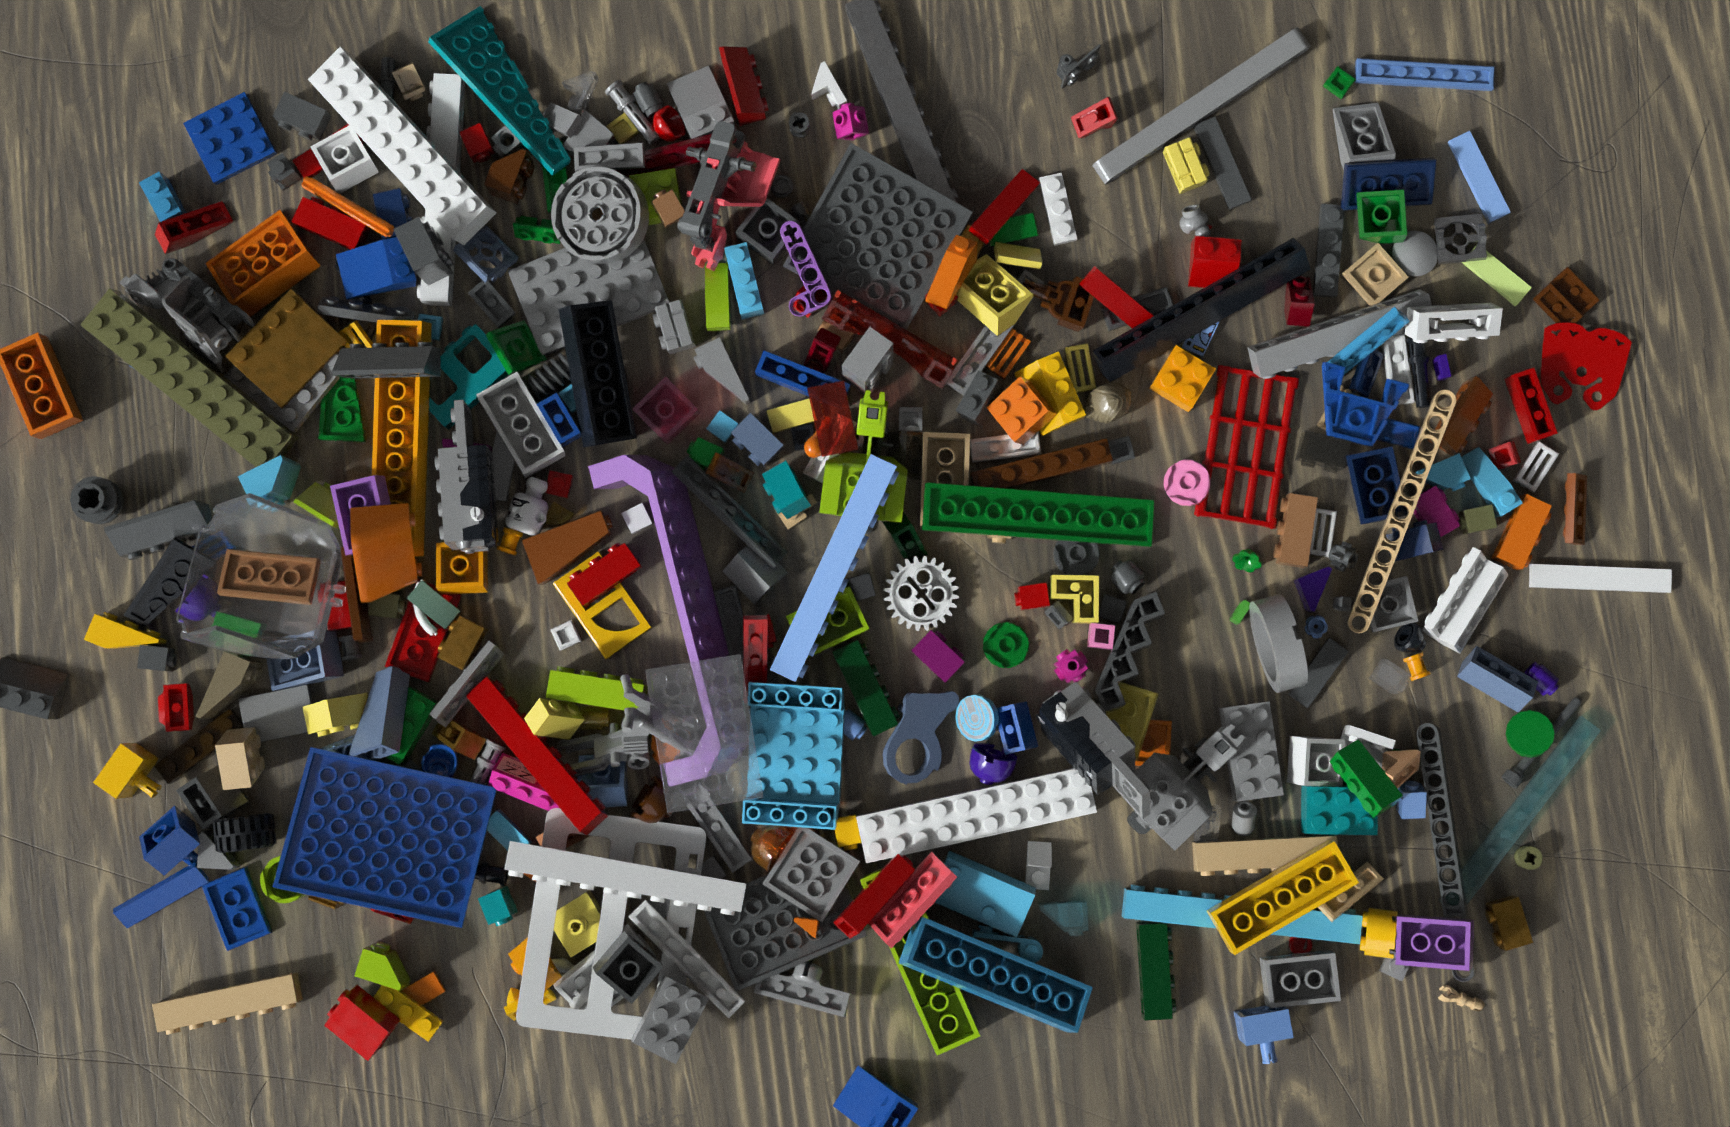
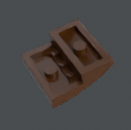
M1568 267L1561 271L1533 298L1534 302L1555 323H1576L1599 301L1593 292Z

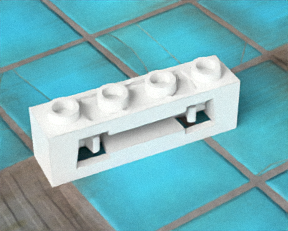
M1493 303L1408 307L1407 318L1410 322L1405 326V335L1413 338V341L1417 343H1427L1431 339L1439 342H1447L1449 338L1462 341L1469 340V337L1489 339L1490 336L1500 335L1503 308ZM1433 318H1439L1443 321L1469 319V323L1474 325H1467L1465 323L1438 324V320Z

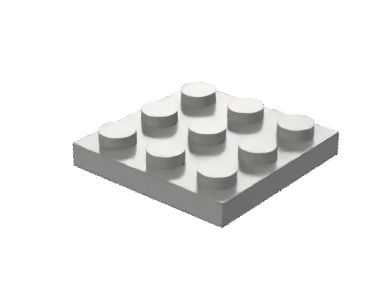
M798 827L764 880L763 885L823 923L859 866L860 861L810 829Z

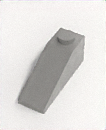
M720 337L694 349L697 355L693 358L698 369L704 368L707 375L746 405L750 403Z

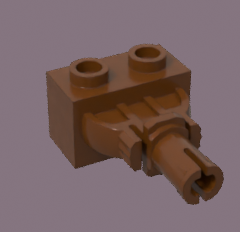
M1076 276L1072 281L1065 280L1058 283L1049 280L1047 285L1024 279L1022 285L1033 293V297L1041 300L1040 307L1048 309L1049 313L1058 319L1057 325L1076 332L1084 328L1094 296L1079 284L1083 278Z

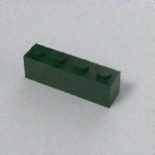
M858 640L832 652L872 736L874 737L897 726V720L900 719V716L895 706L890 708L886 700L890 698V695L885 685L880 686L876 679L880 675L875 664L870 665L866 658L870 654L865 643L859 644Z
M1162 922L1136 923L1142 1018L1144 1021L1173 1019V1013H1176V1000L1172 998L1171 989H1175L1174 974H1170V965H1173V952L1169 951L1168 941H1172L1171 927H1167V923Z

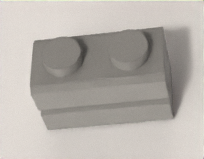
M682 300L656 306V314L652 316L656 328L661 327L663 335L659 336L662 349H667L669 354H674L696 347Z

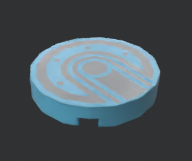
M980 694L967 696L960 701L956 709L957 727L968 740L975 742L983 741L994 735L996 725L999 722V716L996 706L989 698Z

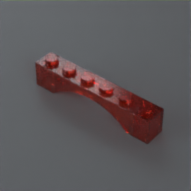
M839 290L836 291L821 318L842 331L862 336L869 327L873 328L893 343L894 353L907 361L924 379L942 389L953 373L958 361Z

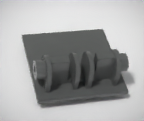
M1100 44L1078 63L1069 54L1061 56L1057 68V75L1062 80L1061 88H1064L1067 84L1069 86L1073 85L1080 78L1079 74L1084 69L1089 71L1097 63L1096 59L1099 57Z

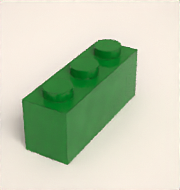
M1359 739L1337 751L1329 761L1334 771L1343 778L1348 789L1356 795L1363 808L1373 818L1393 807L1403 796Z

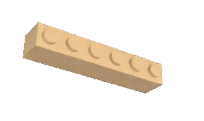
M1335 835L1192 842L1194 871L1200 872L1201 876L1215 875V871H1224L1225 875L1238 874V870L1247 869L1248 873H1262L1263 868H1271V872L1327 840L1335 841L1338 846V840Z
M298 972L163 1000L152 1004L157 1032L166 1031V1035L180 1032V1027L189 1026V1030L204 1027L203 1023L212 1021V1024L215 1025L227 1022V1017L235 1016L236 1020L250 1017V1012L258 1011L259 1015L273 1012V1008L281 1006L282 1010L294 1008L297 1002L303 1000Z

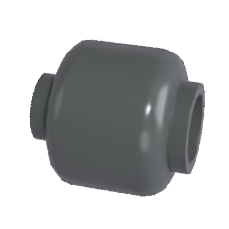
M1120 560L1111 568L1113 571L1111 582L1122 593L1135 594L1144 586L1145 573L1134 561L1126 560L1122 562Z

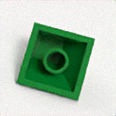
M1404 190L1357 192L1359 239L1379 244L1403 243L1407 236Z

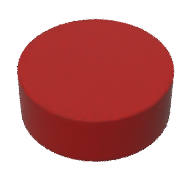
M1290 937L1288 945L1291 952L1296 954L1310 952L1313 943L1312 939Z

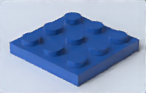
M245 92L183 123L215 185L277 155L262 122Z

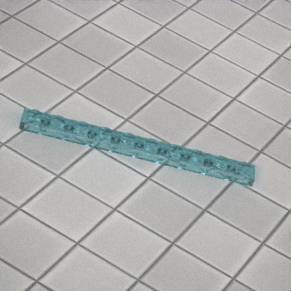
M1583 716L1578 717L1462 868L1467 904L1601 730ZM1450 892L1448 894V901L1452 905H1457L1460 902V897L1457 893Z

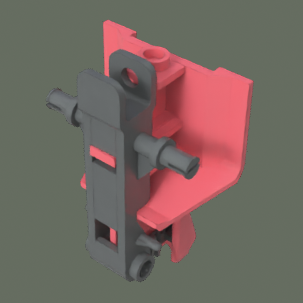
M722 121L718 122L714 127L708 150L703 147L698 149L691 146L686 150L687 156L695 157L700 161L701 169L693 189L687 190L686 197L690 198L687 206H683L685 212L677 224L678 230L682 234L691 236L690 241H693L692 243L694 244L691 254L696 257L695 265L703 268L708 261L706 268L715 271L719 261L723 259L727 239L725 227L717 225V219H721V216L718 215L720 206H763L781 161L779 158L751 150L748 147V143L745 142V134L736 130L733 124Z

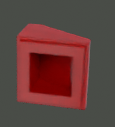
M1514 441L1488 449L1492 463L1498 470L1521 463Z

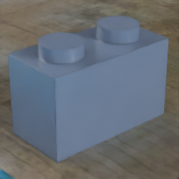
M751 413L731 432L734 437L732 442L740 450L745 447L751 453L748 457L757 466L762 464L766 467L784 449V445Z

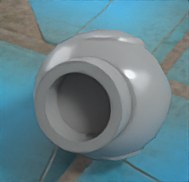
M1198 204L1184 207L1181 210L1183 216L1180 219L1182 231L1190 234L1191 231L1195 230L1196 236L1210 237L1213 226L1206 225L1208 222L1207 213L1202 211Z

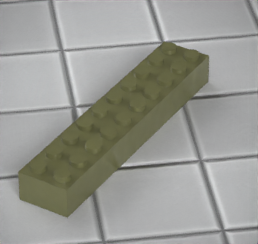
M109 288L81 323L83 328L255 467L280 455L285 456L299 439L298 435L269 414L245 392L120 291Z

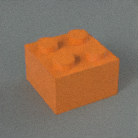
M1021 376L986 407L1015 443L1022 445L1057 415L1056 411L1033 383Z

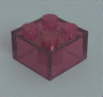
M667 377L661 380L633 408V411L666 445L675 439L700 414L699 410Z

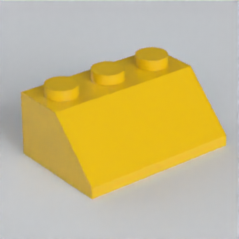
M1059 351L1041 358L1014 373L1016 379L1020 376L1029 379L1057 413L1054 418L1039 430L1041 437L1085 418L1086 413Z

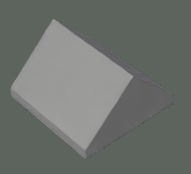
M749 546L741 550L723 570L726 576L754 605L788 573L779 563L771 569Z

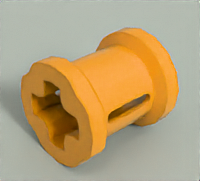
M504 527L501 544L496 549L516 556L517 552L515 550L523 533Z
M1423 652L1403 658V661L1408 665L1411 681L1431 674L1430 671H1427L1424 664Z

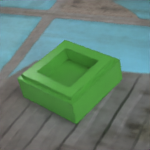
M1247 600L1240 601L1229 621L1236 625L1240 624L1249 610L1250 602Z

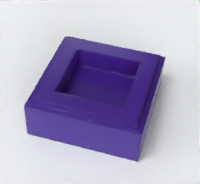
M1447 354L1435 357L1432 363L1436 381L1450 378L1451 372Z

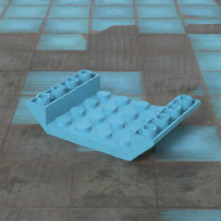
M749 682L747 706H751L747 797L743 800L742 823L836 830L842 781L845 716L843 688Z

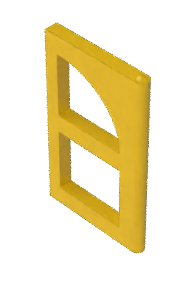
M597 552L567 574L555 580L553 585L604 658L609 659L613 654L652 627L621 583L615 586V591L588 610H585L567 584L571 580L569 576L579 569L583 572L589 568L590 565L588 563L598 556L603 558ZM622 598L640 624L624 631H610L598 626L592 618Z

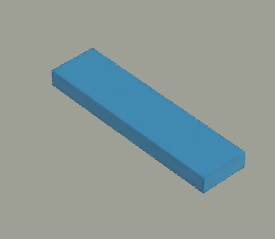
M1396 307L1392 308L1331 358L1328 363L1345 367V375L1409 323V319Z

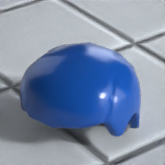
M446 744L432 745L422 758V772L451 778L458 767L457 753Z

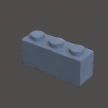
M1478 646L1462 661L1457 675L1458 678L1516 712H1519L1534 697L1538 681Z

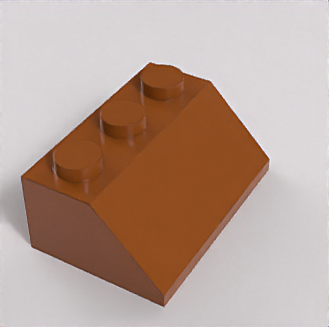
M1474 376L1465 381L1455 395L1456 404L1439 445V449L1449 455L1462 452L1468 443L1465 439L1469 432L1473 433L1480 423L1477 419L1481 413L1485 414L1492 404L1489 400L1493 393L1479 377ZM1441 420L1438 422L1434 430H1439L1441 428Z

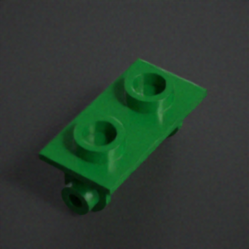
M521 215V217H516L515 222H513L515 238L542 241L547 244H560V240L557 239L553 230L552 220L542 219L539 226L537 225L538 218Z

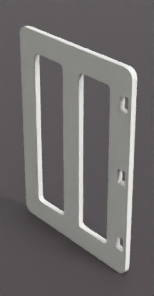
M553 808L546 815L542 847L565 851L568 835L570 833H583L578 831L560 808ZM608 815L604 821L588 834L590 836L609 838L611 841L609 859L629 863L633 862L634 848L638 842L673 846L676 848L674 871L701 875L706 833L700 827L664 822L646 823L635 818ZM690 854H698L696 869L688 868ZM548 877L546 882L536 880L516 1012L517 1023L520 1026L631 1040L642 1016L613 1013L611 1006L614 989L596 975L593 968L588 1002L585 1009L551 1006L543 1003L560 884H556L557 879ZM618 890L617 895L603 893L593 966L622 934L628 893L626 891ZM670 899L667 922L678 933L679 927H687L686 941L691 945L697 904L688 903V907L674 905V900ZM662 952L661 963L664 967L659 972L657 987L664 975L686 985L687 976Z

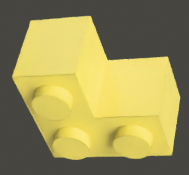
M1051 575L1049 600H1073L1072 623H1099V576Z
M362 693L332 698L304 706L303 712L308 734L317 733L318 737L344 731V726H350V730L357 729L368 694Z

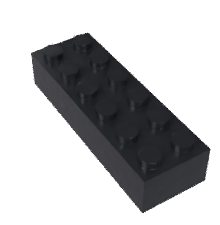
M612 300L569 305L558 309L583 448L637 439Z

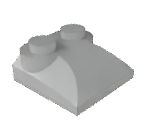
M1407 576L1387 580L1370 624L1372 632L1418 622ZM1381 582L1373 583L1372 585H1378ZM1364 594L1361 597V602L1365 607H1370L1373 604L1374 600L1370 594Z

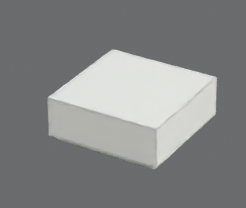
M643 503L621 513L631 534L653 524Z
M573 620L550 629L560 651L582 642Z

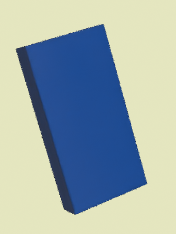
M1388 418L1386 420L1388 422L1377 438V441L1413 450L1420 426Z

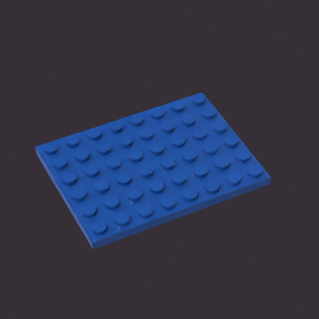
M310 747L273 888L463 928L497 790L491 786Z

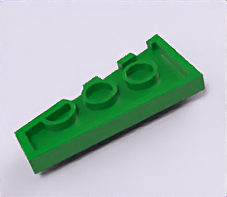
M339 377V380L321 400L319 440L366 443L355 378Z

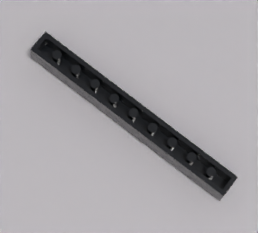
M1292 238L1093 350L1092 352L1100 372L1109 382H1112L1271 291L1280 288L1294 278L1301 276L1311 269L1305 248Z

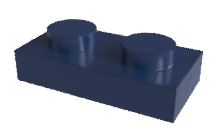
M1375 349L1357 365L1349 389L1361 397L1368 398L1384 358L1381 352Z

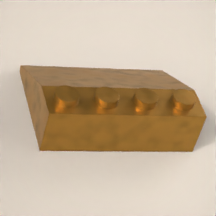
M290 289L234 346L226 357L283 409L347 341L300 295Z

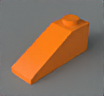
M959 235L954 237L944 254L926 296V302L945 309L949 307L977 262L976 241Z

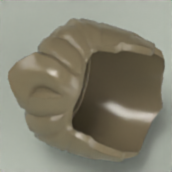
M1116 382L1107 383L1095 388L1086 399L1087 403L1084 406L1085 417L1105 424L1120 419L1130 409L1132 392Z

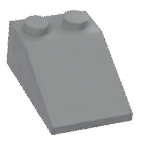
M709 66L666 83L690 139L712 134L715 125L720 121L731 123L735 126L728 106Z
M1379 103L1333 108L1339 156L1343 171L1344 163L1395 159L1396 153Z

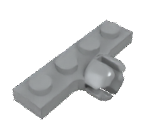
M807 962L796 966L791 976L787 977L777 974L756 983L754 989L756 994L844 1018L846 1017L851 998L850 993L822 986L823 969L816 964L811 963L810 965Z

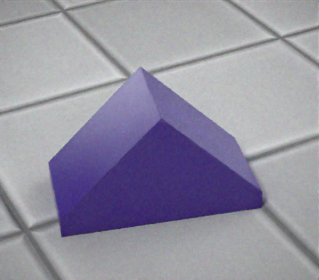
M1325 567L1293 580L1306 611H1315L1333 568Z

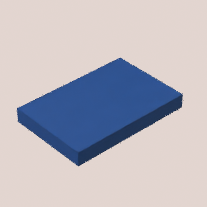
M247 867L202 886L227 951L273 932Z

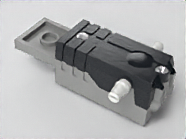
M455 400L454 408H451V420L456 425V431H452L453 444L457 445V447L439 448L438 456H435V467L440 473V479L436 480L437 492L441 493V502H438V514L443 519V526H439L440 539L444 540V543L452 550L460 549L466 554L489 551L499 543L495 487L493 486L495 483L493 476L494 466L492 464L493 454L486 445L473 444L471 410L464 400Z
M1075 682L1062 691H1056L1052 697L1042 702V706L1039 709L1040 713L1036 714L1041 724V731L1072 767L1078 770L1079 775L1086 779V783L1093 787L1094 792L1098 795L1113 786L1142 819L1150 815L1151 789L1144 780L1140 781L1135 775L1136 745L1129 736H1125L1121 732L1120 726L1115 720H1110L1107 717L1104 708L1092 700L1089 691L1085 687L1081 688Z

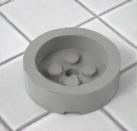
M588 167L575 172L571 178L559 187L553 200L551 219L555 235L566 250L587 261L608 264L628 257L641 244L648 228L649 209L642 190L633 180L610 168ZM601 208L603 215L599 220L595 221L592 213L594 209Z
M1281 594L1251 601L1249 615L1253 638L1262 668L1272 689L1276 693L1305 686L1308 682L1305 651L1302 639L1298 638L1295 629L1297 624L1287 601Z

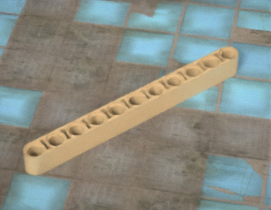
M1441 390L1435 394L1347 619L1349 629L1355 633H1364L1371 624L1455 407L1456 397L1450 390ZM1440 395H1446L1450 398L1449 407H1441L1438 404V397ZM1432 417H1438L1441 420L1442 426L1439 430H1434L1430 427L1429 420ZM1429 439L1433 443L1431 452H1424L1421 449L1422 440ZM1416 461L1422 462L1425 467L1424 472L1420 475L1412 471V465ZM1408 483L1416 487V493L1412 497L1406 496L1403 492L1404 486ZM1399 505L1406 507L1408 511L1404 519H1399L1395 515V509ZM1391 527L1396 528L1399 532V537L1395 541H1390L1386 537V532ZM1387 550L1390 553L1391 557L1387 563H1381L1378 560L1379 551ZM1373 572H1378L1382 576V581L1378 585H1372L1369 582V576ZM1364 594H1370L1373 597L1374 601L1370 607H1363L1361 605L1360 599ZM1356 616H1362L1365 620V625L1361 629H1355L1352 626V620Z

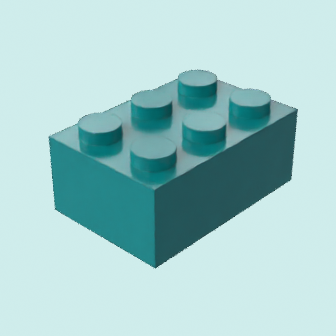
M1301 786V833L1378 835V816L1373 818L1347 786Z

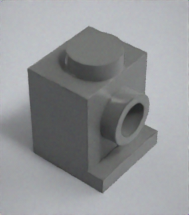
M283 153L267 162L271 169L268 172L282 191L301 179L291 161Z

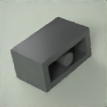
M284 92L273 117L279 122V127L287 131L295 129L299 131L298 135L311 141L312 138L320 141L331 115L323 108Z
M978 370L959 403L956 412L964 420L982 428L990 415L986 407L1005 388L998 379Z

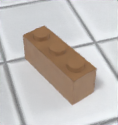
M1289 493L1285 498H1282L1280 512H1283L1282 521L1278 522L1277 535H1280L1279 544H1275L1273 557L1277 558L1276 564L1300 568L1308 567L1318 497Z

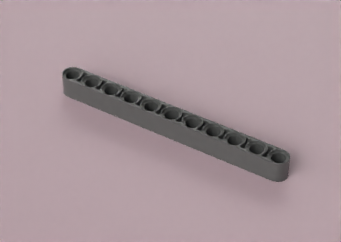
M1424 723L1417 730L1419 751L1421 752L1420 760L1424 787L1427 792L1426 800L1444 918L1459 916L1461 919H1469L1442 735L1437 725ZM1427 727H1431L1435 731V736L1432 740H1426L1423 736V731ZM1431 750L1438 753V761L1434 764L1429 763L1427 760V753ZM1433 774H1438L1442 778V783L1439 787H1434L1430 783V778ZM1437 797L1445 800L1446 805L1442 811L1437 810L1433 805ZM1440 821H1445L1449 825V831L1446 834H1441L1437 829V824ZM1444 844L1449 845L1453 850V854L1449 858L1441 854V847ZM1447 868H1451L1456 872V879L1454 881H1448L1445 878L1444 872ZM1450 892H1455L1459 895V904L1452 905L1448 901V894ZM1474 948L1473 968L1469 976H1462L1458 970L1452 969L1453 976L1460 982H1467L1476 974Z

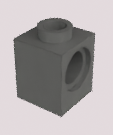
M140 645L137 668L173 671V667L177 663L175 648Z

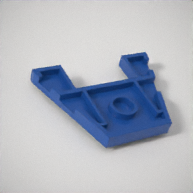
M1323 362L1322 376L1326 436L1373 447L1388 422L1386 420L1393 409H1396L1399 399L1407 391L1409 384L1386 379L1381 402L1341 392L1340 388L1345 367Z

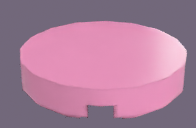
M1194 460L1178 461L1167 470L1164 476V488L1168 497L1181 506H1193L1200 503L1206 498L1210 490L1211 479L1208 471L1202 464Z

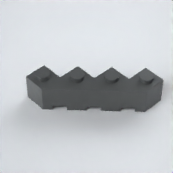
M1157 592L1135 599L1132 602L1114 642L1113 649L1110 651L1092 695L1095 703H1099L1106 713L1120 709L1126 704L1118 684L1133 679L1139 674L1131 654L1146 649L1152 644L1144 624L1160 619L1165 614Z

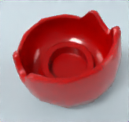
M667 105L655 113L653 128L662 140L674 142L685 135L684 123L678 112L671 105Z

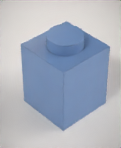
M1406 781L1398 788L1403 796L1396 803L1397 812L1401 819L1425 818L1426 790L1421 783Z

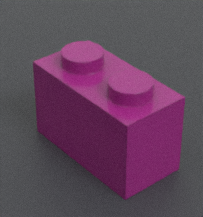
M930 630L911 651L945 683L964 664L962 660L964 655L956 647L950 649L945 644L947 639L938 630L935 633Z

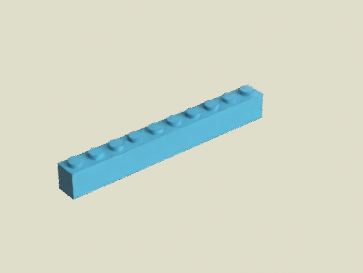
M1131 885L1130 889L1124 888L1122 917L1126 919L1216 928L1206 910L1232 895H1224V899L1215 898L1213 893L1201 892V896H1192V891L1178 890L1177 894L1168 893L1167 888L1154 887V891H1147L1145 886ZM1318 908L1301 916L1271 935L1360 944L1363 916L1356 914V909L1349 908L1331 922Z

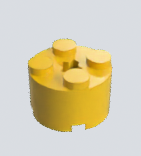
M1369 908L1368 912L1363 911L1362 927H1367L1366 935H1361L1360 950L1365 951L1364 955L1394 958V953H1389V949L1395 948L1397 921L1392 920V916H1397L1398 911Z

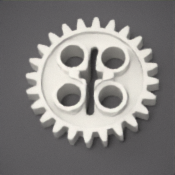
M913 556V563H910L908 559H904V567L898 563L896 564L898 572L890 570L893 579H885L890 584V587L883 588V591L889 593V596L883 598V600L891 602L886 609H894L891 617L899 616L898 624L907 621V629H910L912 624H915L916 631H919L921 625L924 626L926 631L929 630V624L938 628L937 621L940 620L945 623L946 621L943 616L945 614L952 616L948 609L950 607H957V605L952 603V599L959 598V596L953 594V591L959 587L952 586L951 584L956 577L947 576L951 569L943 571V562L936 566V558H932L929 563L926 556L922 557L921 562H919L917 556ZM921 570H925L929 575L928 581L923 584L919 583L916 577L917 573ZM908 577L913 579L918 588L926 589L924 595L934 605V610L930 609L923 598H916L918 592L908 582ZM903 585H907L911 589V593L907 598L899 596V588ZM940 588L943 592V598L935 602L931 597L932 591ZM918 603H922L925 606V613L921 616H916L913 612L914 606Z

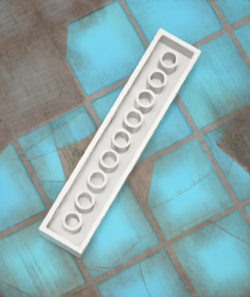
M339 47L308 79L455 241L465 245L497 213L361 64L343 48Z
M1071 768L857 815L856 819L865 861L870 863L893 858L897 854L902 856L1097 813L1091 786L1086 783L1085 778L1079 775L1078 770Z

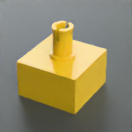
M120 743L93 783L115 799L132 797L138 788L147 793L151 798H154L158 794L157 790L160 791L162 786L147 777V775L159 758L137 743Z

